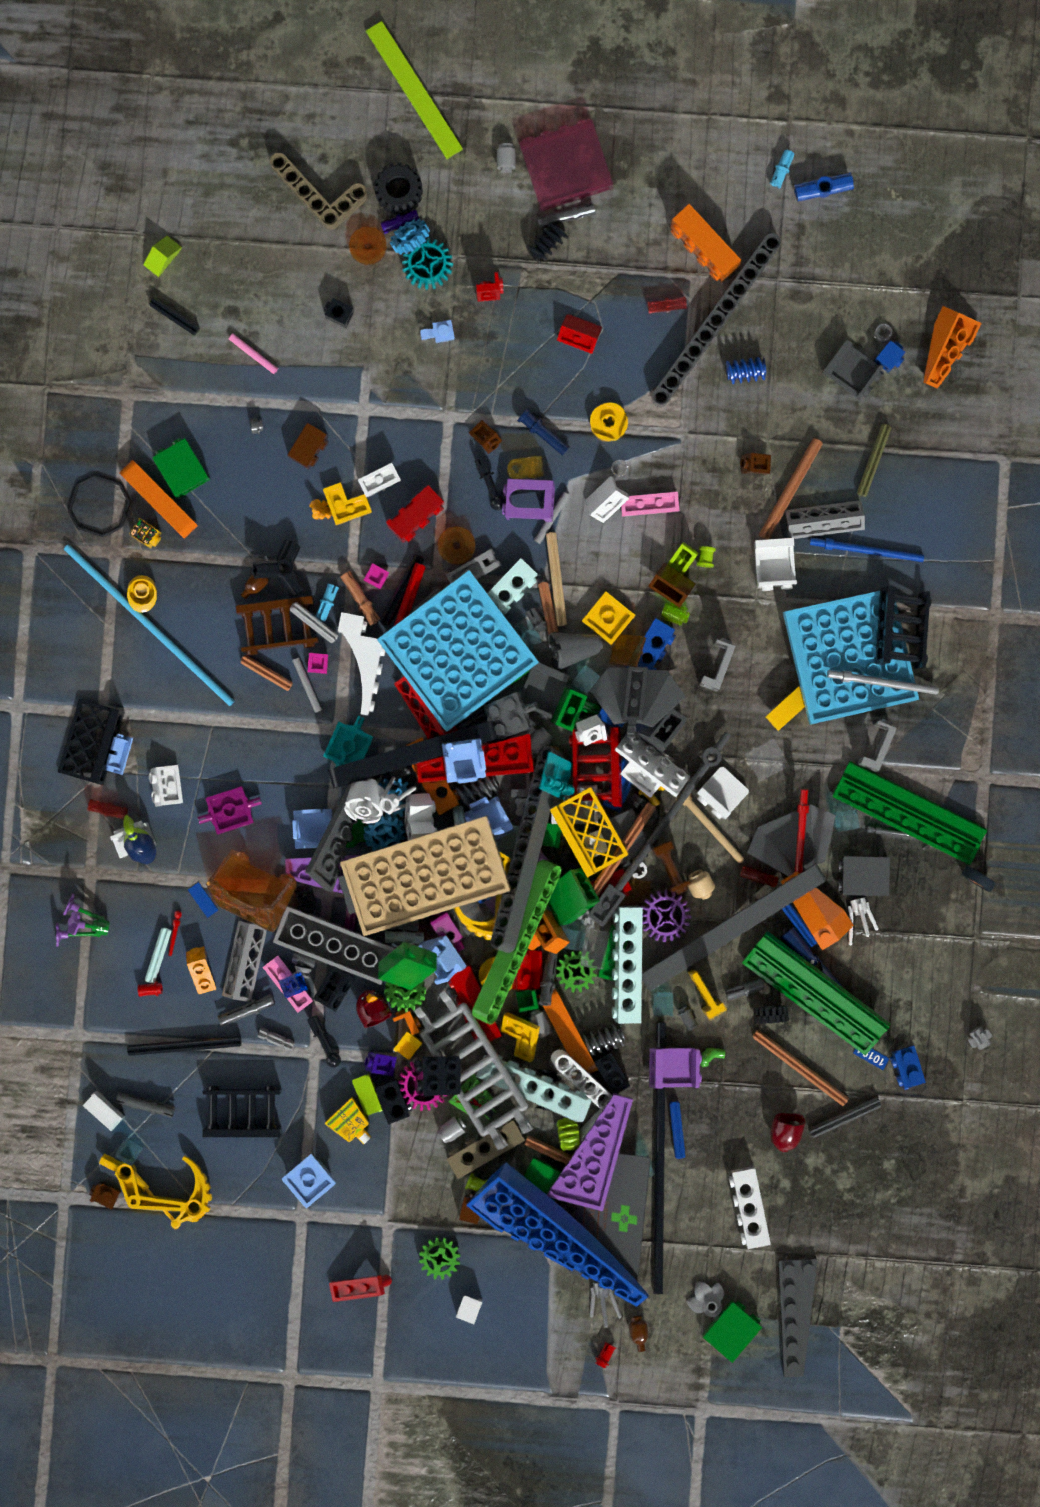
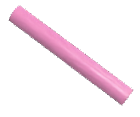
M234 333L229 337L231 342L271 373L275 374L278 368Z

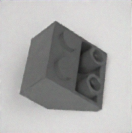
M672 709L654 727L637 723L636 734L663 754L684 726L687 718L675 709Z

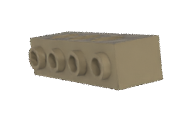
M514 1118L497 1128L499 1132L507 1135L506 1141L508 1146L498 1150L492 1137L488 1134L477 1140L474 1137L465 1142L466 1146L462 1149L456 1147L448 1152L449 1156L446 1159L457 1179L525 1141ZM482 1142H487L490 1145V1150L483 1152L480 1150L479 1145ZM471 1152L474 1158L472 1161L467 1162L463 1159V1154Z

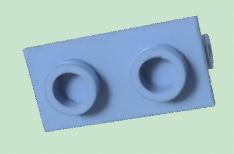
M116 733L110 749L115 751L114 755L109 753L105 764L107 767L106 771L123 775L133 738Z

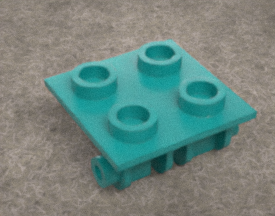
M548 752L539 789L561 800H564L565 796L573 795L575 793L574 786L568 784L573 763Z

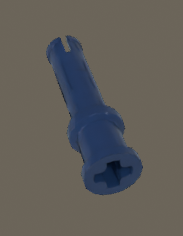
M529 408L517 420L528 427L530 433H536L561 456L570 448V446L544 426L542 419L536 418Z

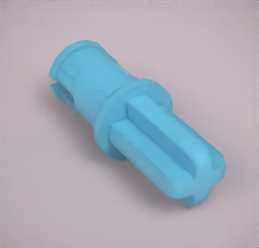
M784 150L779 164L775 166L776 170L770 185L781 188L786 174L790 172L788 169L795 155L791 150Z
M327 584L323 598L319 600L321 603L315 615L322 622L326 621L331 606H334L333 601L339 590V587H334L332 584Z

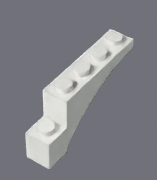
M341 612L338 632L343 633L356 657L362 682L361 715L369 716L370 712H374L375 701H372L373 694L378 692L379 683L376 682L377 675H381L383 664L380 663L381 656H385L386 651L376 638L362 636V633H366L368 622H365V617Z

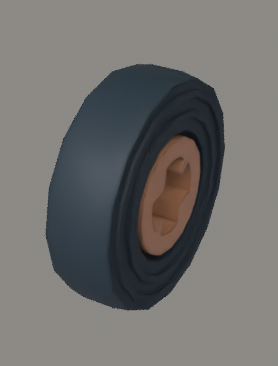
M969 866L964 868L962 875L966 879L988 892L992 891L995 886L993 880Z

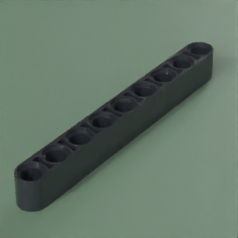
M488 721L328 769L333 788H338L443 756L442 744L480 738L481 744L497 740L498 737L493 721Z

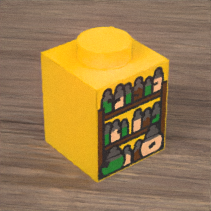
M142 519L138 520L129 533L150 549L152 546L156 547L161 540V532Z

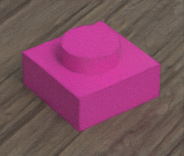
M372 563L364 581L381 590L389 572Z
M309 653L307 672L327 674L329 655Z

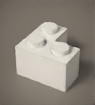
M429 793L409 794L406 797L404 828L408 840L437 832V828H434L432 812L436 810L435 801L431 800Z

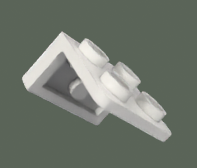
M720 767L696 794L699 796L697 798L698 801L704 806L708 804L713 809L711 812L718 819H721V817L726 819L749 793V790L726 768Z

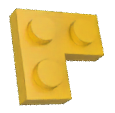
M341 482L323 489L336 525L372 513L365 494L347 500Z
M507 1012L503 1015L501 1032L517 1039L514 1056L527 1062H532L535 1057L540 1026Z

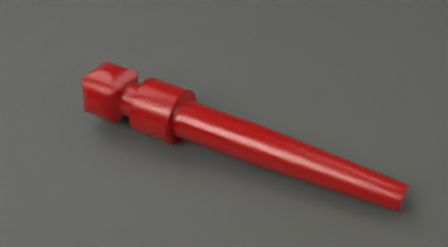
M175 911L174 913L175 919H173L172 923L173 929L168 956H172L178 926H180L181 922L179 920L182 916L181 911Z

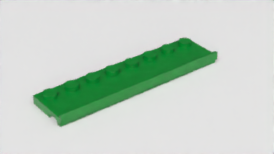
M851 761L848 762L832 795L833 798L968 865H971L981 841L987 833L986 828Z
M768 931L742 962V964L865 1056L891 1025L887 1020Z

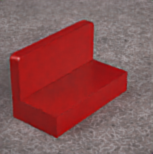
M567 314L562 323L557 341L592 354L602 327Z

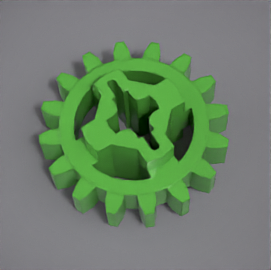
M571 951L570 957L564 954L565 960L559 959L562 965L556 967L557 970H560L556 977L562 978L559 984L565 983L564 989L571 987L573 993L575 988H578L579 992H582V987L588 990V983H595L592 977H597V974L593 973L597 966L591 965L594 959L588 960L589 954L583 957L582 951H579L578 955ZM572 959H580L576 964L569 963ZM586 963L589 966V975H587L584 972V966ZM569 966L575 969L577 967H580V972L582 973V975H584V977L581 975H576L574 977L573 971L571 970V968H569ZM564 968L569 971L567 980L564 977ZM582 979L585 981L582 984H573L575 980Z
M422 981L412 990L386 982V989H384L386 1002H391V1008L398 1006L397 1011L404 1008L405 1012H408L410 1007L414 1011L415 1005L421 1006L422 1001H425V982Z
M436 1237L435 1242L429 1239V1246L424 1244L423 1249L425 1251H420L419 1255L423 1256V1258L419 1259V1263H424L421 1269L428 1270L427 1276L431 1273L434 1274V1279L440 1275L443 1280L445 1274L451 1277V1270L456 1272L457 1268L455 1265H460V1261L456 1260V1258L461 1257V1253L455 1252L458 1250V1246L452 1247L453 1241L451 1240L447 1243L446 1237L442 1241H439V1238ZM439 1246V1249L435 1251H429L431 1248ZM446 1247L451 1251L453 1257L447 1254ZM439 1254H443L442 1257L444 1259L441 1260V1262H437L436 1257H438ZM427 1259L432 1261L434 1269L428 1264ZM445 1265H450L449 1268L440 1271L441 1267Z

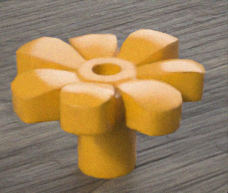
M319 499L311 501L309 506L313 508L312 517L318 520L320 518L323 520L325 517L329 519L332 516L330 508L327 507L328 503L325 500L322 502Z

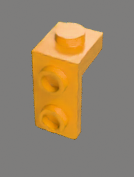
M205 947L193 948L187 951V966L198 994L216 990V984L207 963Z

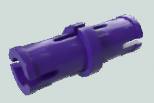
M415 209L403 215L398 214L395 218L380 222L384 234L399 229L400 226H404L406 222H411L413 219L417 221L419 216Z

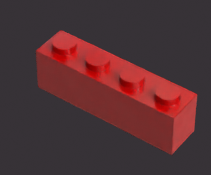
M469 965L463 971L456 972L448 981L451 990L455 989L458 996L455 997L457 1004L466 1003L472 1012L481 988ZM463 1015L466 1023H468L467 1018L465 1017V1015ZM476 1018L489 1041L502 1036L496 1021L492 1024H487ZM475 1031L471 1032L474 1041L479 1039Z

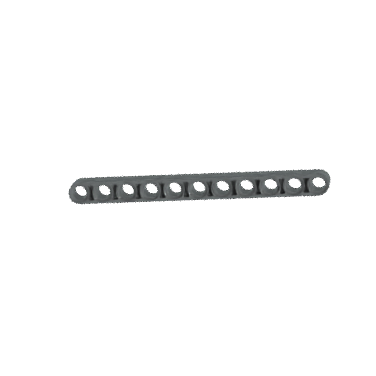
M770 233L765 236L657 386L652 395V403L656 407L662 408L668 404L776 254L781 244V239L777 234ZM774 240L777 244L776 247H769L767 241ZM762 255L765 257V262L759 263L755 257ZM750 270L754 273V277L747 278L744 272ZM735 286H741L743 288V293L737 294L734 292L733 288ZM729 301L732 304V308L725 309L722 303ZM712 317H719L721 323L718 325L713 324L711 321ZM707 332L710 335V339L703 340L700 334ZM695 347L699 350V354L693 356L689 353V349ZM686 363L688 369L681 371L678 369V364ZM674 378L677 381V385L671 387L667 384V380ZM662 393L665 395L666 400L659 402L655 396Z
M550 746L542 747L538 754L507 874L511 890L502 893L491 936V946L505 953L513 952L517 944L554 799L553 795L539 789L548 752L564 759L562 752Z
M817 863L644 971L642 973L643 983L649 992L813 890L827 880Z

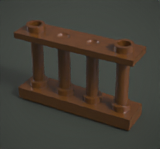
M306 596L236 606V613L244 618L248 646L242 647L241 651L247 653V655H256L258 651L298 645H303L304 648L315 647V643H319V639L312 638L311 627L303 621L304 639L293 641L289 613L291 605L295 602H298L307 610L310 609V606L314 605L313 597ZM273 610H280V613H282L286 642L274 643L270 615ZM261 612L264 621L266 644L255 646L252 616L253 613Z
M668 841L652 848L651 854L653 857L658 856V858H661L673 886L668 887L669 892L679 894L688 890L687 886L690 885V881H682L670 855L672 854L670 850L674 849L672 842Z

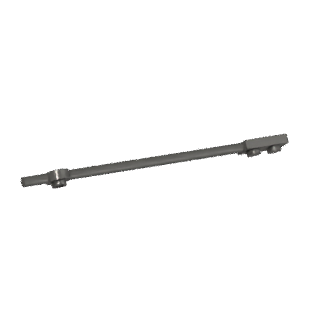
M724 732L714 747L703 751L701 756L702 765L616 886L613 887L609 884L600 896V902L590 910L587 916L597 924L604 927L626 896L621 891L707 769L720 763L722 758L720 751L731 737L730 734ZM709 754L714 756L713 761L708 760Z

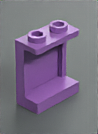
M650 1048L649 1087L699 1088V1083L702 1081L700 1072L702 1055L700 1049Z

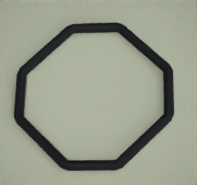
M95 474L75 485L68 506V513L77 529L100 537H106L123 527L131 501L121 482ZM94 478L118 485L127 501L119 526L105 533L79 526L71 511L79 486Z

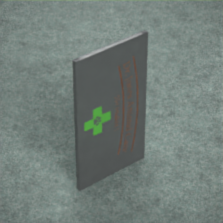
M618 1153L603 1211L576 1204L575 1220L591 1233L638 1282L651 1157ZM575 1269L569 1271V1274L581 1276L582 1274Z

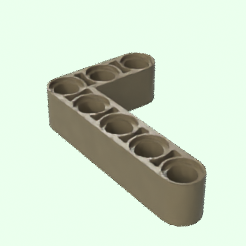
M275 153L270 158L273 171L320 223L329 230L337 228L367 200L368 195L365 186L355 183L330 205L284 154ZM277 160L284 161L281 167H276L274 164ZM290 174L297 175L294 181L287 180ZM302 188L310 189L307 195L300 194V190ZM357 190L364 192L359 198L354 196V192ZM315 202L323 203L321 208H313ZM342 203L350 205L347 210H341L339 207ZM330 215L335 217V220L332 223H327L325 221V219Z

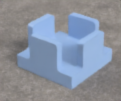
M480 738L442 744L447 783L478 781L477 778L486 777L484 751Z
M498 796L491 800L484 797L470 804L471 810L464 813L466 822L488 816L495 841L515 831Z
M332 809L293 811L295 849L317 848L333 817Z
M446 935L423 941L418 945V947L437 953V970L434 972L437 976L434 980L436 984L448 982L456 972L463 971L466 967V964Z
M312 1153L282 1178V1181L306 1209L336 1184L335 1180L331 1177L330 1171Z

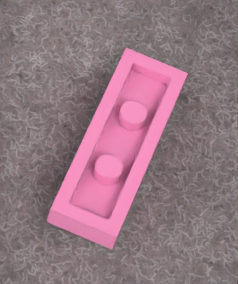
M678 492L629 496V499L621 506L622 517L679 512Z
M279 955L263 967L297 1013L314 1001Z

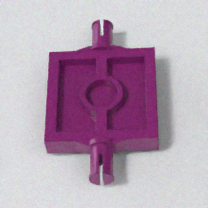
M243 786L205 798L208 805V814L198 816L197 818L200 820L199 824L211 821L217 835L254 823L251 807L262 805V801H259L261 800L260 796L249 800L245 795Z

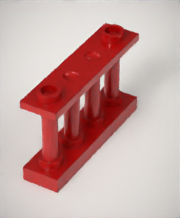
M611 728V733H608L607 740L600 739L591 743H608V745H611V752L604 755H579V744L583 743L577 740L575 735L577 730L573 729L572 735L569 736L570 747L573 746V786L575 793L570 798L580 793V782L609 781L612 790L595 794L599 800H609L614 807H622L621 755L615 751V748L621 742L620 729ZM608 762V764H611V771H608V773L580 774V763ZM590 793L583 795L582 801H593ZM579 798L576 799V800H574L573 802L578 803V802H579Z

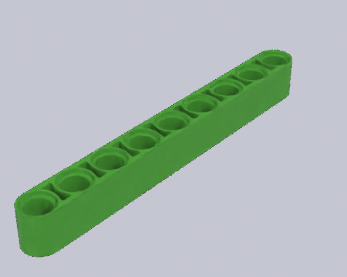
M545 859L538 862L516 947L511 953L498 951L473 1007L472 1015L487 1024H492L496 1021L561 875L560 866Z

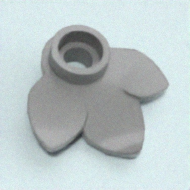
M698 1281L695 1285L696 1297L687 1300L688 1306L696 1313H705L709 1317L718 1316L722 1311L721 1301L724 1297L722 1286L717 1283L711 1288L706 1283ZM712 1303L716 1306L714 1311L709 1310V1305Z

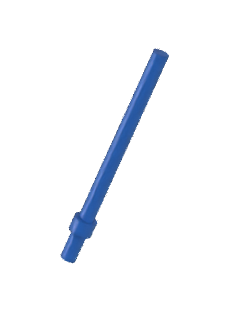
M810 538V545L824 547L826 550L839 549L917 562L924 561V555L837 542L831 538H826V540Z

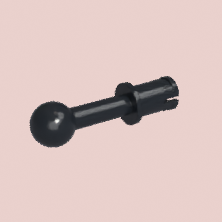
M486 456L474 460L480 474L479 479L484 478L490 493L491 508L496 511L501 510L505 500L497 493L491 475L494 473L489 468Z
M314 1015L307 1019L314 1034L313 1038L318 1037L327 1055V1065L332 1068L338 1067L341 1063V1057L338 1053L333 1052L324 1034L327 1029L324 1030L318 1016Z

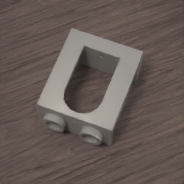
M725 638L715 641L714 645L725 649L715 679L703 676L699 683L700 686L716 692L720 689L735 646L731 645L732 641Z
M885 719L873 724L884 729L873 759L860 757L857 765L873 772L880 770L897 729L893 727L892 722Z

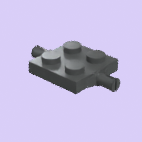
M515 692L484 705L487 722L493 721L498 739L495 741L499 742L531 729L529 712L538 709L537 703L533 702L525 705L520 693Z

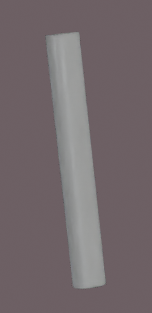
M564 491L554 506L553 522L570 496ZM544 522L534 539L535 542L541 544L553 522Z
M300 658L292 660L314 712L321 711V706Z

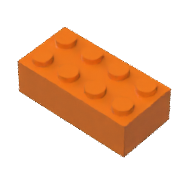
M690 204L672 219L670 228L672 229L671 233L676 239L680 238L685 243V249L689 253L693 252L698 257V263L702 267L706 266L711 271L709 274L715 281L719 280L723 283L739 268L741 259Z

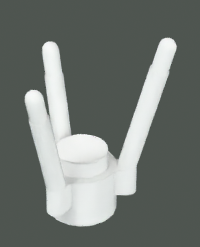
M392 776L383 794L380 795L381 809L388 814L404 809L406 804L399 805V801L416 790V787H412L400 796L388 794L395 780V777Z
M861 898L850 901L851 906H848L851 922L853 923V912H855V916L860 915L865 934L868 937L870 934L865 918L867 912L874 929L878 930L866 899ZM853 927L848 932V944L850 946L852 945Z

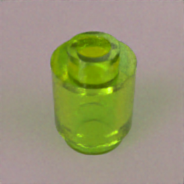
M666 602L661 617H664V620L682 626V623H687L690 613L687 612V607L681 606L679 608L672 602Z

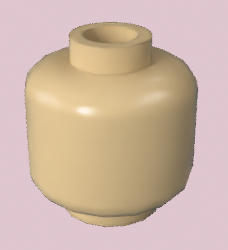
M697 870L688 876L690 881L688 888L693 897L704 900L712 896L715 884L708 872Z

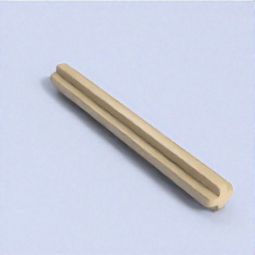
M549 532L546 534L555 615L557 626L562 627L567 625L557 536L555 532Z

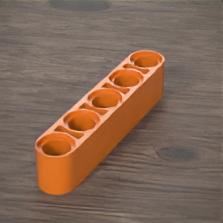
M131 460L119 472L184 539L198 526L134 460Z
M555 988L552 993L551 1005L543 1007L568 1055L589 1074H592L598 1069Z

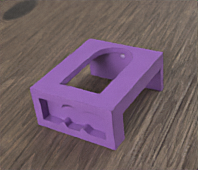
M507 479V484H504L503 490L504 496H506V503L502 505V514L505 515L507 520H510V518L544 519L545 522H553L554 481ZM518 489L545 490L544 509L514 507L511 505L512 492Z

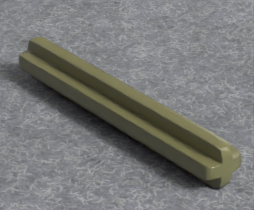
M887 424L881 425L860 482L857 494L862 497H866L889 437L891 426Z

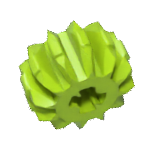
M568 1117L558 1120L557 1133L560 1147L563 1151H571L578 1148L580 1136L577 1121Z

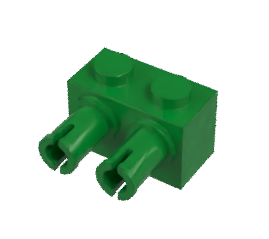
M565 687L550 722L573 732L574 728L577 729L576 723L583 720L579 718L581 711L594 716L598 715V712L592 710V708L600 711L601 706L587 701L588 696Z

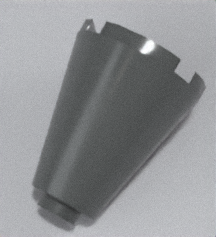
M552 632L548 635L549 653L552 652L553 658L551 663L555 670H561L600 653V649L603 648L602 639L598 638L596 634Z

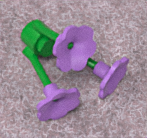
M72 894L63 912V915H66L68 911L73 910L71 917L68 919V931H61L59 923H56V946H59L62 938L106 936L110 922L104 920V916L94 914L81 908L79 904L74 903L75 894ZM77 912H82L97 920H93L92 924L85 923V921H80V914ZM86 927L91 928L93 932H77V930Z

